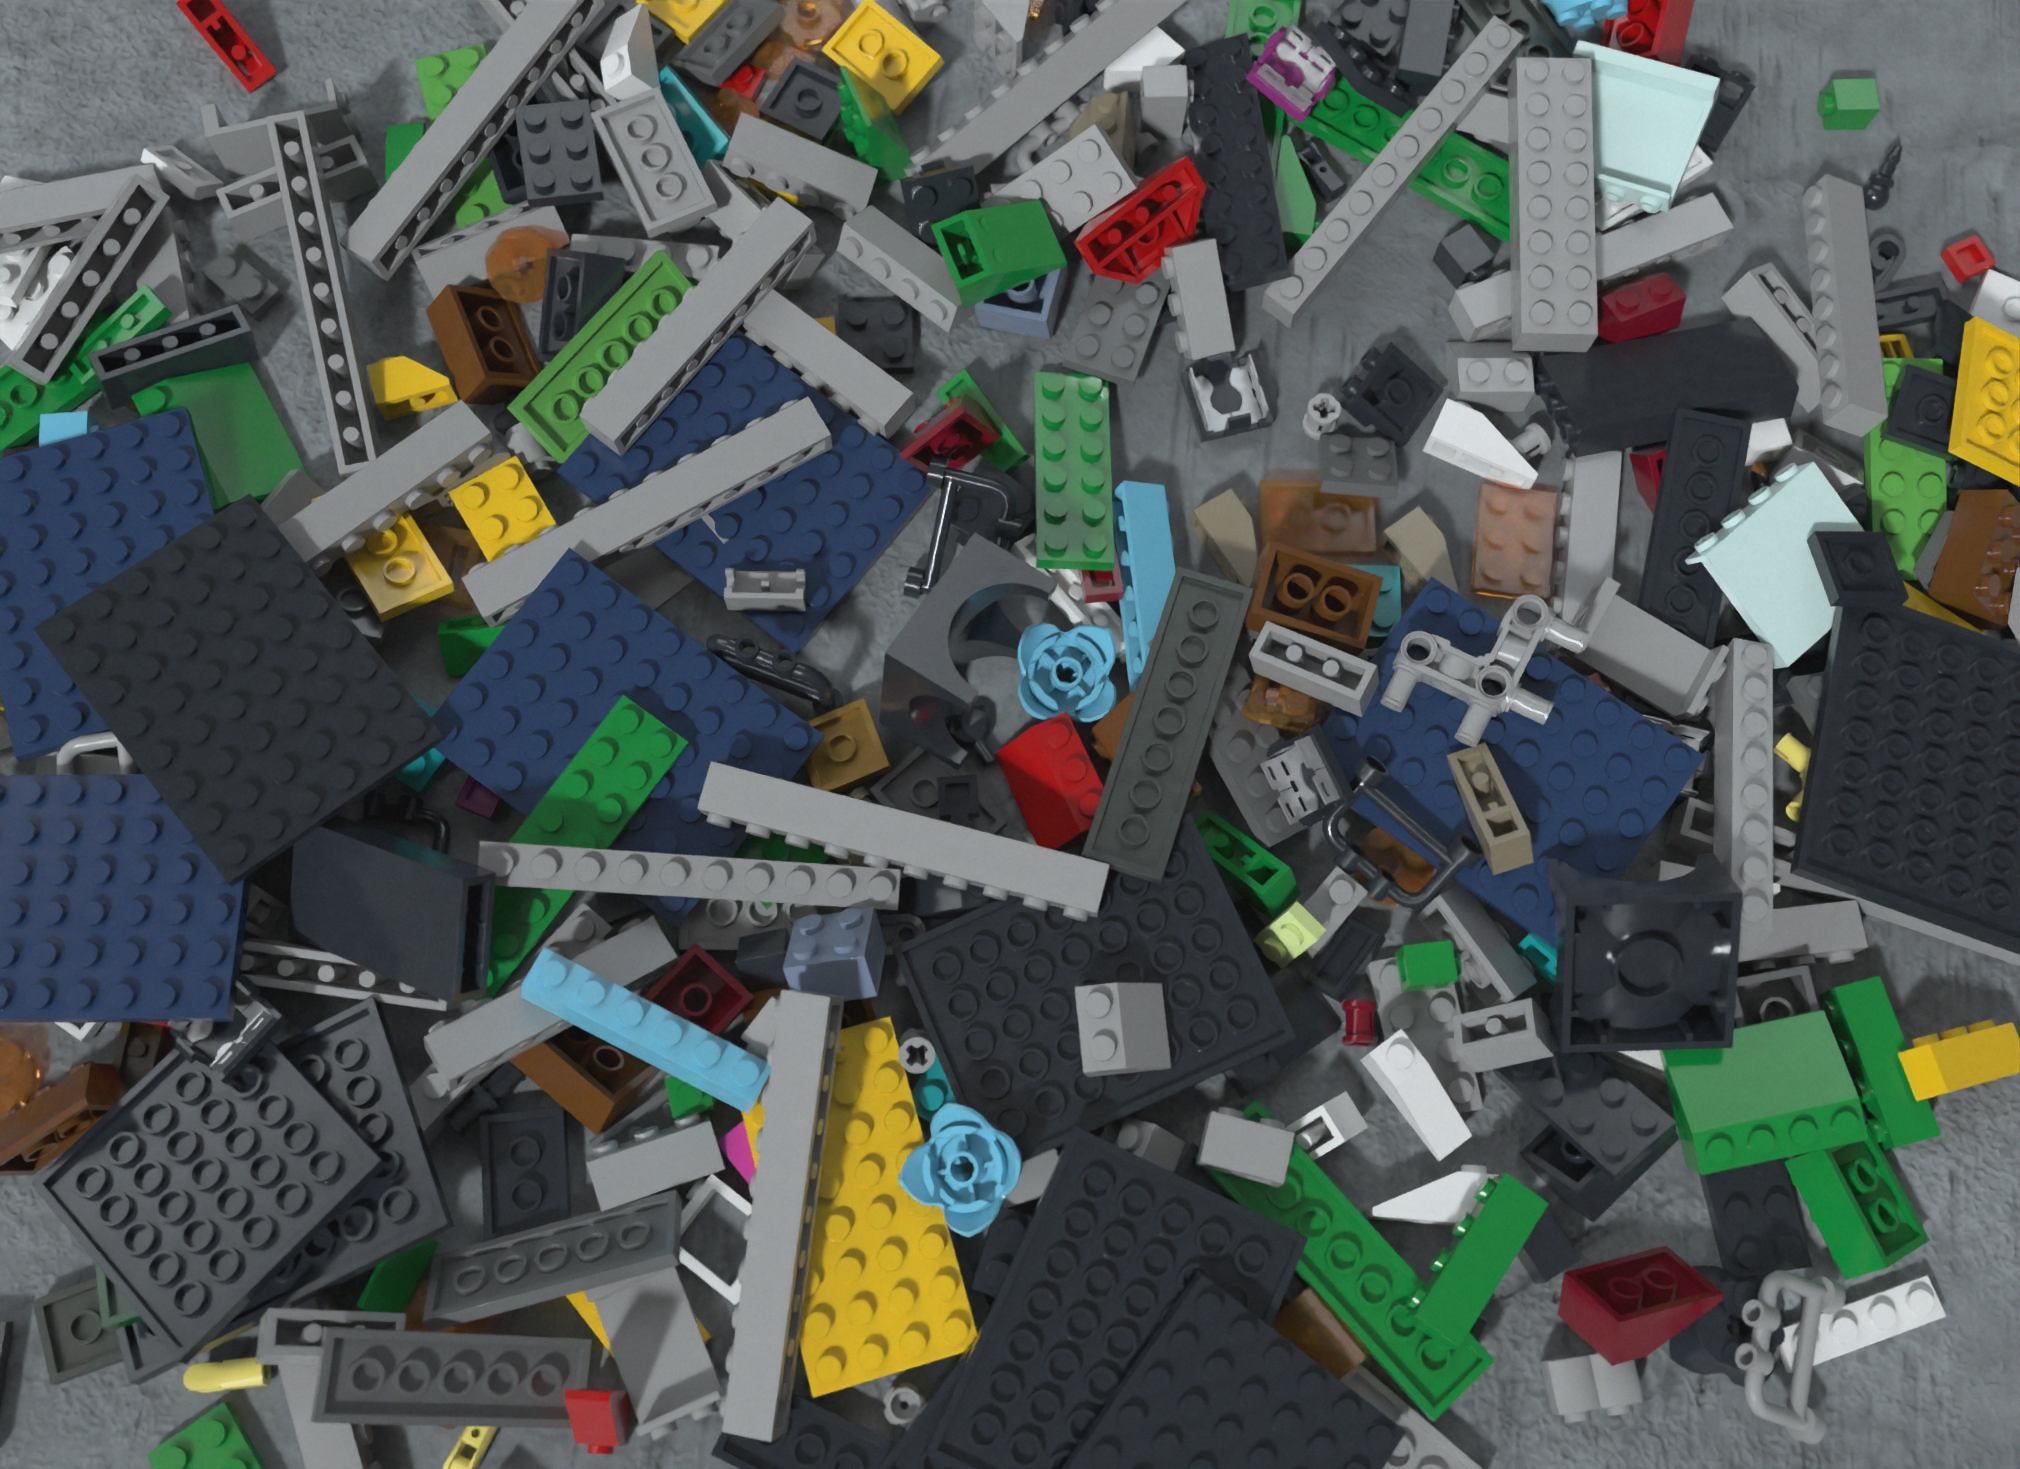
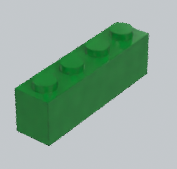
M1880 976L1835 987L1819 994L1818 996L1821 1001L1819 1008L1825 1012L1859 1096L1860 1104L1867 1116L1868 1121L1865 1124H1868L1881 1150L1893 1149L1941 1136L1928 1099L1916 1101L1898 1053L1908 1050V1047Z
M1506 1172L1493 1179L1487 1177L1481 1183L1474 1195V1198L1478 1200L1471 1214L1466 1211L1458 1219L1452 1229V1233L1456 1235V1238L1449 1249L1442 1247L1429 1266L1434 1272L1426 1285L1420 1282L1406 1302L1411 1308L1405 1319L1447 1350L1461 1346L1549 1204Z

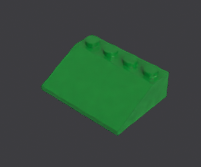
M249 362L168 378L131 396L142 418L185 406L189 410L217 513L249 493L261 505L290 470L299 469L310 478Z
M1822 1009L1735 1027L1733 1048L1659 1050L1685 1165L1700 1175L1869 1140L1859 1096L1828 1019Z

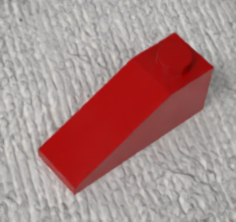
M178 0L175 3L250 94L278 73L222 0Z
M601 1388L566 1389L565 1403L576 1444H588L587 1453L614 1454V1446L627 1445L632 1403L627 1390Z

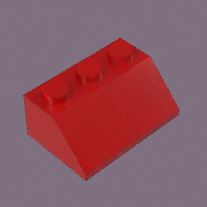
M1628 0L1627 15L1617 19L1605 18L1599 46L1679 67L1694 0Z
M1065 712L1030 727L995 753L999 767L1035 844L1060 852L1087 840L1104 789L1068 713Z

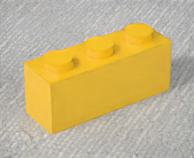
M1993 1019L1967 1026L1970 1033L1967 1032L1965 1026L1941 1032V1041L1937 1033L1912 1040L1914 1048L1900 1052L1898 1056L1916 1101L2020 1073V1038L2013 1022L1995 1026Z

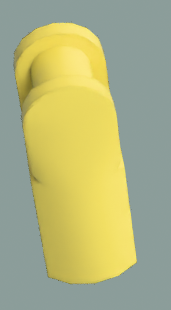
M256 1357L194 1364L184 1373L183 1382L189 1390L201 1393L267 1386L271 1380V1364H256Z
M466 1426L448 1456L443 1469H478L498 1427ZM466 1444L477 1449L472 1460L461 1455Z

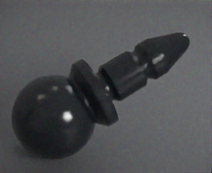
M1897 144L1886 155L1885 162L1882 163L1878 174H1871L1869 177L1870 183L1862 188L1866 209L1875 211L1887 204L1890 197L1889 189H1892L1895 184L1891 178L1896 170V165L1901 160V145Z

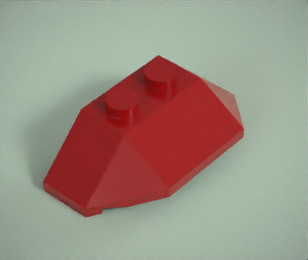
M1188 155L1181 157L1139 182L1140 185L1135 190L1086 223L1074 244L1094 275L1137 285L1161 266V258L1165 257L1164 248L1192 241L1199 217L1201 198H1204L1206 185Z

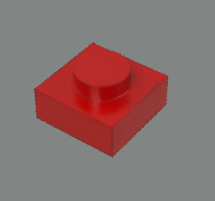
M742 62L732 72L729 80L719 86L720 94L753 106L767 80L766 70Z
M1976 234L1947 247L1940 254V257L1959 284L1987 272L1988 269H1991L1996 264Z

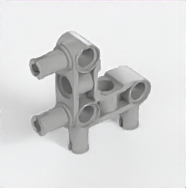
M1531 594L1519 597L1510 607L1496 634L1498 639L1491 653L1485 654L1484 657L1480 655L1476 658L1450 646V641L1424 631H1413L1402 640L1401 647L1392 663V668L1395 672L1380 702L1389 709L1402 712L1417 682L1426 683L1466 702L1469 708L1455 734V738L1471 747L1477 746L1491 717H1496L1497 714L1504 711L1508 713L1509 709L1544 725L1554 703L1520 688L1522 684L1519 683V680L1538 641L1543 642L1544 639L1579 654L1589 631L1555 617L1557 613L1554 612V609L1548 607L1540 597ZM1523 610L1531 611L1536 615L1538 622L1531 625L1524 624L1518 619L1517 613ZM1412 646H1421L1428 652V658L1422 661L1413 660L1407 654V650ZM1486 680L1496 681L1501 685L1503 693L1498 696L1488 695L1482 689L1481 684Z

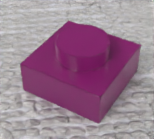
M468 775L454 803L463 810L494 822L504 800L471 775Z

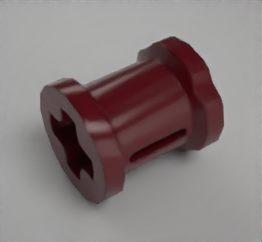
M1368 1000L1344 1001L1341 1006L1342 1011L1346 1013V1035L1342 1037V1045L1351 1047L1378 1045V1037L1374 1036V1012L1378 1010V1003Z

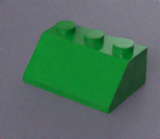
M1868 1124L1865 1125L1869 1140L1799 1154L1784 1161L1791 1181L1802 1196L1812 1221L1818 1227L1830 1250L1833 1261L1839 1267L1845 1280L1885 1269L1930 1241Z

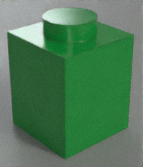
M1833 79L1825 92L1819 96L1817 102V112L1819 116H1822L1824 130H1865L1880 110L1875 79Z
M1451 940L1403 945L1395 953L1402 993L1450 988L1459 981L1458 975L1462 974L1461 957L1458 951H1453Z

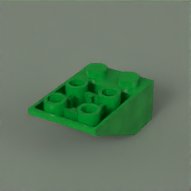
M846 66L840 67L841 83L837 84V91L843 104L839 106V111L845 125L841 127L847 147H854L857 153L854 156L856 161L878 170L873 188L906 177L907 174L903 169L912 162L910 159L911 153L885 97Z
M1040 200L968 210L931 225L938 247L964 308L1068 265Z

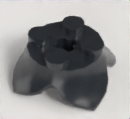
M1692 1266L1724 1293L1723 1299L1669 1339L1670 1359L1692 1373L1702 1375L1725 1374L1732 1383L1745 1387L1746 1371L1737 1366L1735 1353L1740 1345L1745 1343L1751 1344L1753 1327L1744 1322L1742 1310L1748 1301L1758 1300L1763 1280L1754 1277L1741 1278L1717 1266ZM1777 1295L1775 1308L1780 1312L1781 1322L1779 1327L1771 1332L1768 1350L1774 1358V1366L1772 1371L1764 1376L1763 1384L1770 1378L1777 1366L1780 1345L1785 1339V1315L1779 1295ZM1729 1316L1737 1318L1740 1325L1738 1333L1728 1332L1726 1325L1731 1324L1728 1319Z

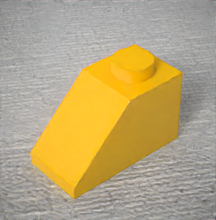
M405 356L385 357L377 363L366 365L375 403L386 421L459 401L458 395L448 377Z

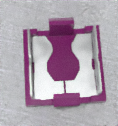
M1292 23L1288 28L1282 25L1277 32H1273L1263 47L1265 48L1245 79L1300 124L1307 117L1312 106L1321 97L1327 98L1335 85L1334 74L1337 70L1334 69L1336 64L1328 53L1320 46L1315 48L1311 44L1312 39ZM1294 30L1297 34H1299L1303 38V40L1292 31ZM1321 54L1324 55L1329 61H1331V63L1324 59L1321 56Z

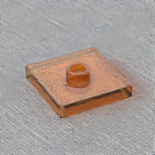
M1312 1285L1278 1311L1272 1323L1274 1330L1338 1379L1346 1375L1369 1355V1351Z

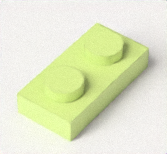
M1296 901L1261 930L1253 941L1261 948L1263 954L1268 959L1276 962L1283 968L1318 941L1327 929Z

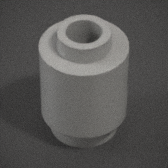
M521 423L509 428L506 432V446L511 456H517L527 475L532 480H539L548 476L555 465V459Z

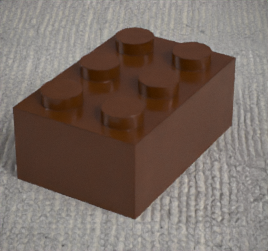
M1962 490L1928 594L1938 604L1976 628L2006 629L2016 568L2020 566V503L2008 490Z
M1271 540L1258 557L1250 588H1253L1254 591L1242 627L1260 633L1266 621H1269L1357 657L1364 651L1383 577Z

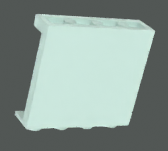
M1578 40L1573 52V58H1591L1594 192L1602 194L1604 198L1612 202L1621 203L1624 200L1637 204L1640 209L1649 213H1657L1658 211L1668 213L1719 95L1720 78Z
M1814 461L1799 466L1791 463L1778 471L1774 476L1777 481L1770 487L1765 486L1754 492L1748 498L1750 504L1743 510L1738 509L1721 521L1723 527L1717 533H1710L1696 542L1694 545L1696 551L1685 559L1688 565L1702 562L1759 641L1773 645V669L1789 667L1833 627L1836 607L1830 606L1807 539L1814 531H1864Z

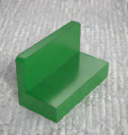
M481 614L442 619L437 638L447 675L467 674L512 618L493 628L489 627Z
M431 1238L377 1265L357 1306L367 1312L403 1313L439 1242Z

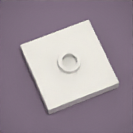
M1988 269L1981 279L1968 313L2020 338V282Z

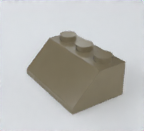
M1128 92L1105 93L1101 96L1092 97L1067 131L1065 144L1099 120L1133 172L1137 124Z

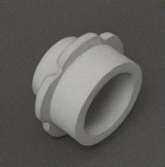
M902 1383L898 1388L892 1387L884 1397V1404L886 1405L884 1414L891 1424H901L902 1427L907 1428L925 1405V1398L922 1394L918 1393V1388L913 1384ZM902 1401L908 1402L909 1406L906 1410L900 1407Z

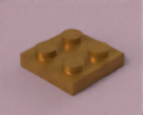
M864 698L807 721L809 725L824 735L823 741L805 763L813 788L838 794L893 771L870 708Z

